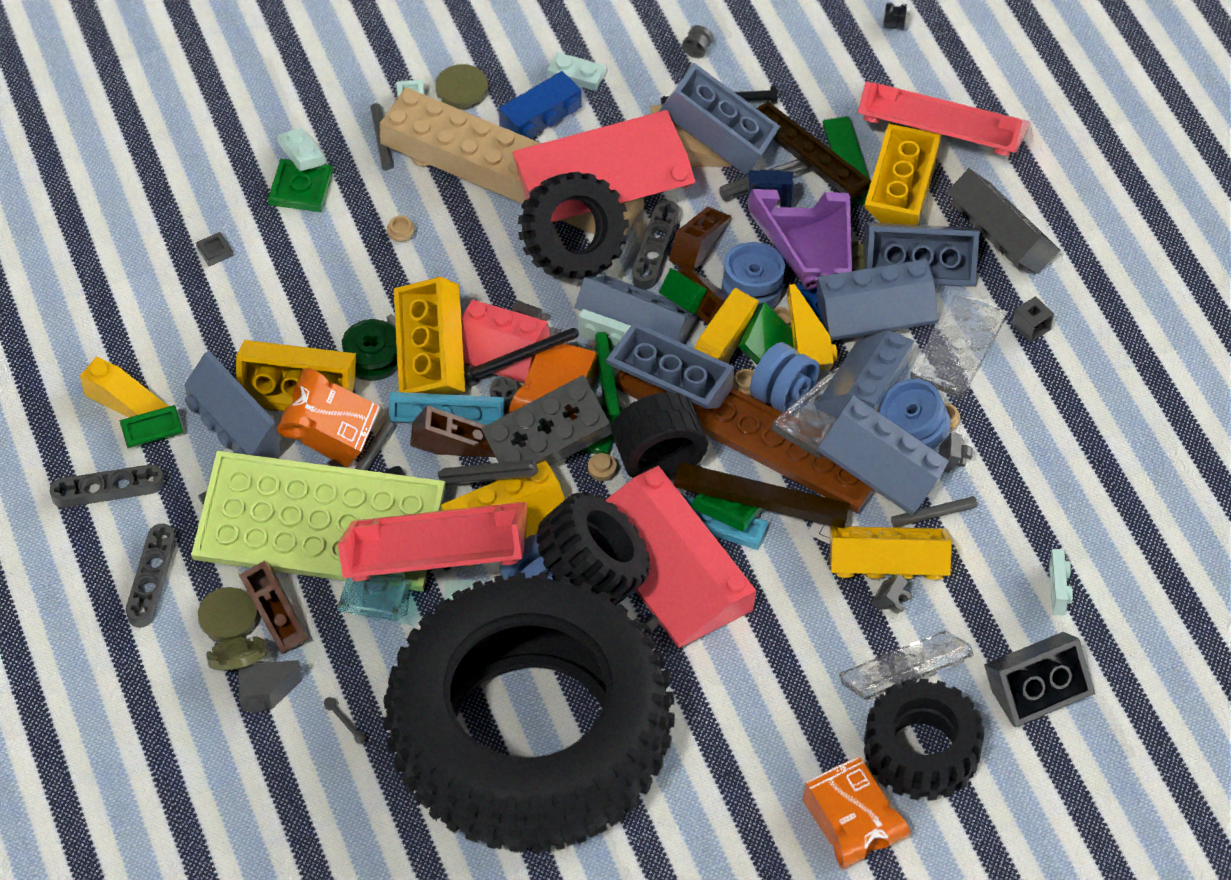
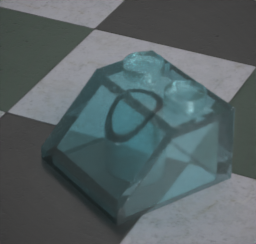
M400 572L386 574V576L371 575L369 579L363 581H352V578H346L337 611L398 620L407 615L412 580L404 579L405 574Z

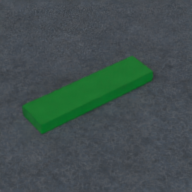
M849 116L823 120L822 127L829 148L869 178ZM869 190L850 200V206L865 204Z
M598 332L595 335L598 373L605 415L612 427L614 420L620 415L613 369L611 365L606 364V359L610 355L606 332Z

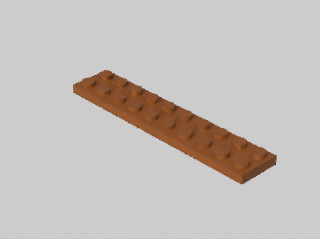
M622 370L614 377L616 389L637 400L655 393L668 392ZM732 388L719 408L706 409L693 403L707 436L824 497L849 503V509L857 514L874 492V489L816 450L825 434L790 416L782 414L735 388Z

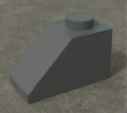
M299 660L254 663L238 668L239 700L242 712L258 713L263 710L273 709L302 681Z

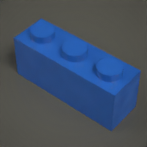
M560 71L499 107V126L531 139L537 133L555 125L562 118L575 113L581 108V89L563 71Z

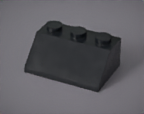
M1065 632L1058 633L984 664L992 693L1014 727H1018L1095 694L1080 640Z

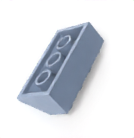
M695 63L691 65L659 110H668L673 122L745 175L763 155L780 127Z
M865 222L863 244L864 267L869 269L927 259L934 284L975 286L980 231L974 227Z
M927 259L818 277L816 299L825 329L829 333L831 341L881 333L887 330L893 331L936 324L939 321L934 280Z
M603 273L592 277H584L574 307L577 310L582 311L585 309L628 325L636 322L683 344L700 318L696 313L685 310L668 298Z
M633 322L606 359V364L668 392L682 394L684 397H688L691 402L706 409L719 408L733 388L734 366L636 322Z
M887 330L856 341L816 403L815 408L837 417L854 395L879 412L884 395L898 382L908 365L914 340Z
M210 351L204 353L184 384L187 396L184 400L188 408L192 412L197 411L200 414L203 424L208 430L213 429L217 433L220 443L226 449L230 447L234 453L276 459L282 456L276 422Z
M854 395L837 416L816 449L911 516L918 510L949 463L943 456Z

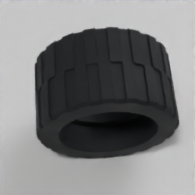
M655 393L634 401L620 412V415L614 420V425L611 429L625 470L632 479L659 466L666 476L672 480L676 476L680 462L696 466L708 450V440L693 403L688 397H684L679 393Z

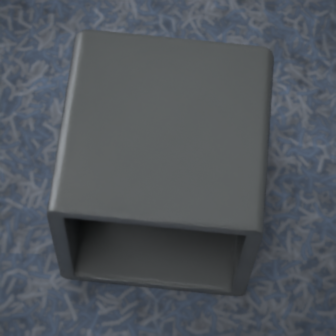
M1035 296L1015 309L1012 325L1031 343L1051 330L1054 313Z

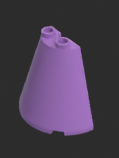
M752 189L748 198V208L752 218L783 256L805 289L817 288V280L820 276L852 271L849 193L824 192L814 208L775 207L780 200L777 190Z

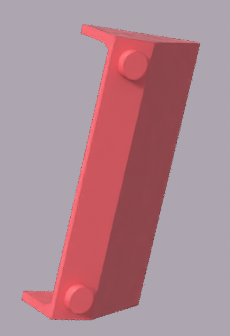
M865 82L858 113L864 115L863 120L879 124V120L883 119L994 147L993 153L1009 156L1010 152L1016 153L1030 122L873 82Z
M668 110L512 151L526 200L530 197L529 192L534 187L541 185L540 182L570 172L590 173L596 175L598 180L604 179L610 183L608 187L610 190L616 189L620 194V198H618L620 204L684 187L685 190L696 183L688 155ZM566 200L560 203L554 210L551 223L591 211L579 200Z
M659 466L634 477L606 499V502L616 505L617 509L629 518V522L633 526L635 525L639 531L638 535L646 544L645 550L649 552L650 557L649 574L646 581L635 591L652 614L656 615L659 623L678 648L753 611L756 589Z
M526 502L351 521L338 542L343 579L352 578V581H363L369 579L371 575L500 562L501 565L518 563V560L522 559L525 553Z

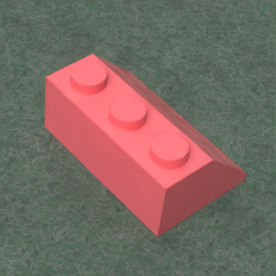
M473 299L461 317L465 366L472 364L476 367L538 342L543 337H550L548 321ZM536 355L491 373L525 383Z

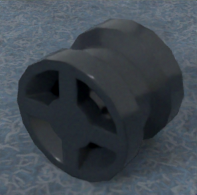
M887 2L883 28L894 26L899 30H904L907 5L894 6L892 3Z

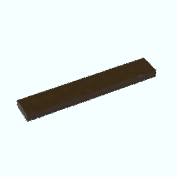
M769 101L756 108L780 126L773 137L775 142L797 159H800L802 163L839 192L849 193L850 200L869 190L871 184L869 178Z
M683 462L679 463L674 480V486L678 489L839 528L845 527L850 505L847 502Z

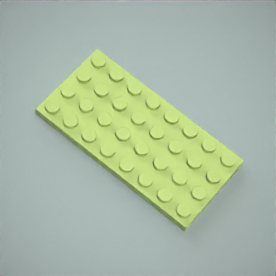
M217 451L191 556L193 560L248 568H252L263 561H268L272 569L277 572L424 592L428 569L371 575L369 579L363 581H352V578L343 579L338 542L351 521L441 511L440 505L443 502L446 487L445 481Z

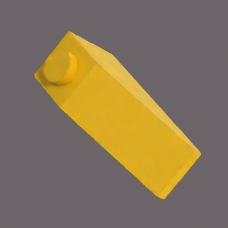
M791 284L787 289V299L794 349L798 351V354H805L819 363V371L831 370L834 361H837L836 344H831L829 333L797 286Z
M734 288L699 337L694 349L729 364L756 310L759 300L738 288Z
M97 356L80 375L86 397L128 418L169 407L120 367Z

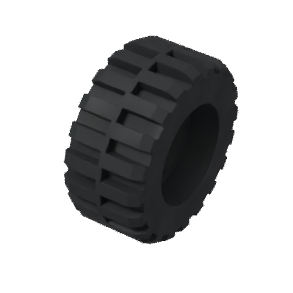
M570 172L547 178L540 182L541 185L534 187L529 192V199L524 200L521 206L524 209L523 215L518 217V224H522V232H518L519 240H524L526 246L523 247L525 254L532 256V263L537 268L542 267L544 273L550 276L556 275L562 279H579L600 274L601 270H607L613 265V259L620 257L623 252L620 247L622 244H626L628 236L624 235V230L629 228V219L624 220L623 213L627 212L625 203H619L618 198H620V194L616 189L610 190L608 188L610 183L604 179L598 180L596 175L590 173ZM572 199L583 202L590 209L595 220L594 238L586 249L579 252L564 250L558 245L552 234L551 219L553 212L560 203Z
M574 493L540 522L536 536V543L539 544V555L543 557V564L547 570H550L552 573L551 577L554 580L560 581L562 576L570 577L571 584L581 586L583 582L590 584L592 592L596 594L600 592L607 593L611 596L610 602L617 606L647 579L650 569L649 552L645 550L646 544L638 535L639 531L635 525L633 526L629 522V518L624 513H621L616 505L606 502V499L601 496H594V493Z
M919 678V682H912V679L902 681L900 687L892 685L886 689L885 695L880 694L876 698L874 707L870 708L867 716L864 755L865 759L869 761L868 767L871 773L875 776L879 774L878 782L884 787L890 785L893 787V793L902 796L903 793L910 795L909 799L919 800V797H927V801L937 800L940 794L943 797L953 795L955 787L960 790L968 784L969 778H973L980 762L984 739V727L981 725L982 717L980 712L974 710L975 704L969 697H962L961 690L954 686L950 689L946 687V682L937 680V683L929 682V678ZM927 724L945 733L952 745L941 753L922 755L905 748L898 741L895 734L909 725Z

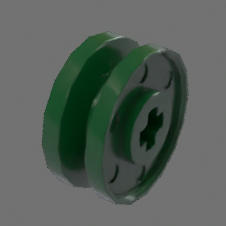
M368 319L351 325L344 333L341 341L343 352L356 353L355 377L369 381L380 380L392 375L398 369L396 329L393 325L383 320Z

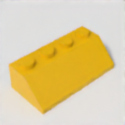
M888 123L864 206L880 223L919 225L939 154L941 134Z
M440 276L394 288L399 392L446 395L465 393L459 284Z
M244 340L236 355V380L263 409L285 411V408L293 402L295 385L302 370L305 368L318 371L328 380L329 384L335 383L353 392L356 353Z
M543 461L537 464L538 473L533 477L498 480L443 503L440 506L441 511L526 502L527 538L537 534L538 526L543 518L562 503L565 498L559 481L547 461Z
M830 526L831 573H836L838 577L850 578L854 577V573L866 574L868 578H883L884 574H900L905 579H912L913 575H925L926 579L940 580L943 579V576H950L952 540L947 528L862 526L839 528Z

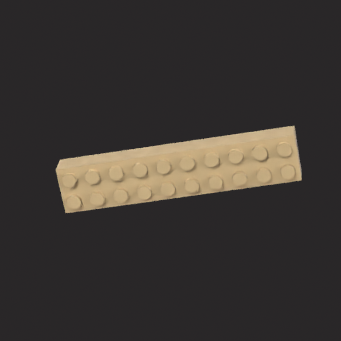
M405 87L379 123L380 144L521 204L526 200L512 151L541 143ZM644 197L625 202L627 212H624L623 215L624 220L629 219V228H625L624 235L627 234L643 209ZM592 212L562 220L595 234V220Z

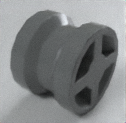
M692 26L688 36L682 42L683 51L693 58L704 57L707 47L714 40L713 34L704 26Z
M499 377L490 384V397H504V413L509 412L511 401L518 391V386L509 377Z

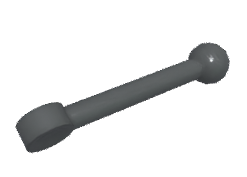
M326 698L324 700L325 709L332 710L354 735L356 743H364L366 735L363 732H359L337 708L334 698Z

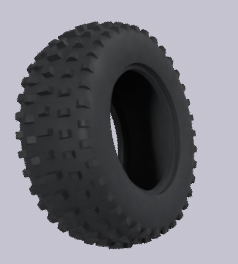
M525 572L517 573V578L516 576H511L507 580H504L503 576L499 575L494 577L495 582L490 580L486 581L485 585H483L481 581L473 583L472 590L467 588L462 592L461 590L452 594L453 600L448 598L443 602H439L434 606L436 611L434 614L429 612L419 621L421 628L419 630L413 628L406 639L409 646L408 648L401 646L398 651V666H392L388 679L389 687H387L386 695H384L383 699L384 709H387V717H383L384 730L390 731V737L386 739L388 753L396 752L393 757L394 768L397 773L404 771L401 779L409 793L415 791L414 800L418 805L422 804L426 809L430 807V817L435 821L441 817V821L446 824V828L456 834L458 830L466 833L465 839L478 843L480 839L487 841V847L492 849H502L503 845L510 846V852H526V848L533 847V853L541 852V847L543 851L551 850L553 845H555L556 850L564 849V843L567 846L574 845L575 840L579 844L587 841L586 835L593 838L598 833L601 834L606 831L607 823L611 827L625 817V809L631 812L640 801L638 794L646 795L650 790V785L652 784L651 775L658 776L664 765L663 756L666 755L667 749H670L672 736L669 733L670 727H674L675 713L669 712V708L671 705H674V692L665 691L670 685V674L668 670H661L665 664L663 657L658 650L652 651L656 643L652 636H649L646 632L641 633L642 623L638 618L631 620L627 616L628 609L622 604L615 606L611 603V596L607 593L600 592L596 594L591 591L592 586L585 582L581 586L571 584L570 577L562 576L559 581L557 579H548V573H540L539 576L532 575V578H526ZM525 667L547 668L574 678L592 693L602 709L592 728L577 742L558 752L536 757L509 756L490 750L474 740L463 729L457 720V715L466 698L481 683L499 673Z

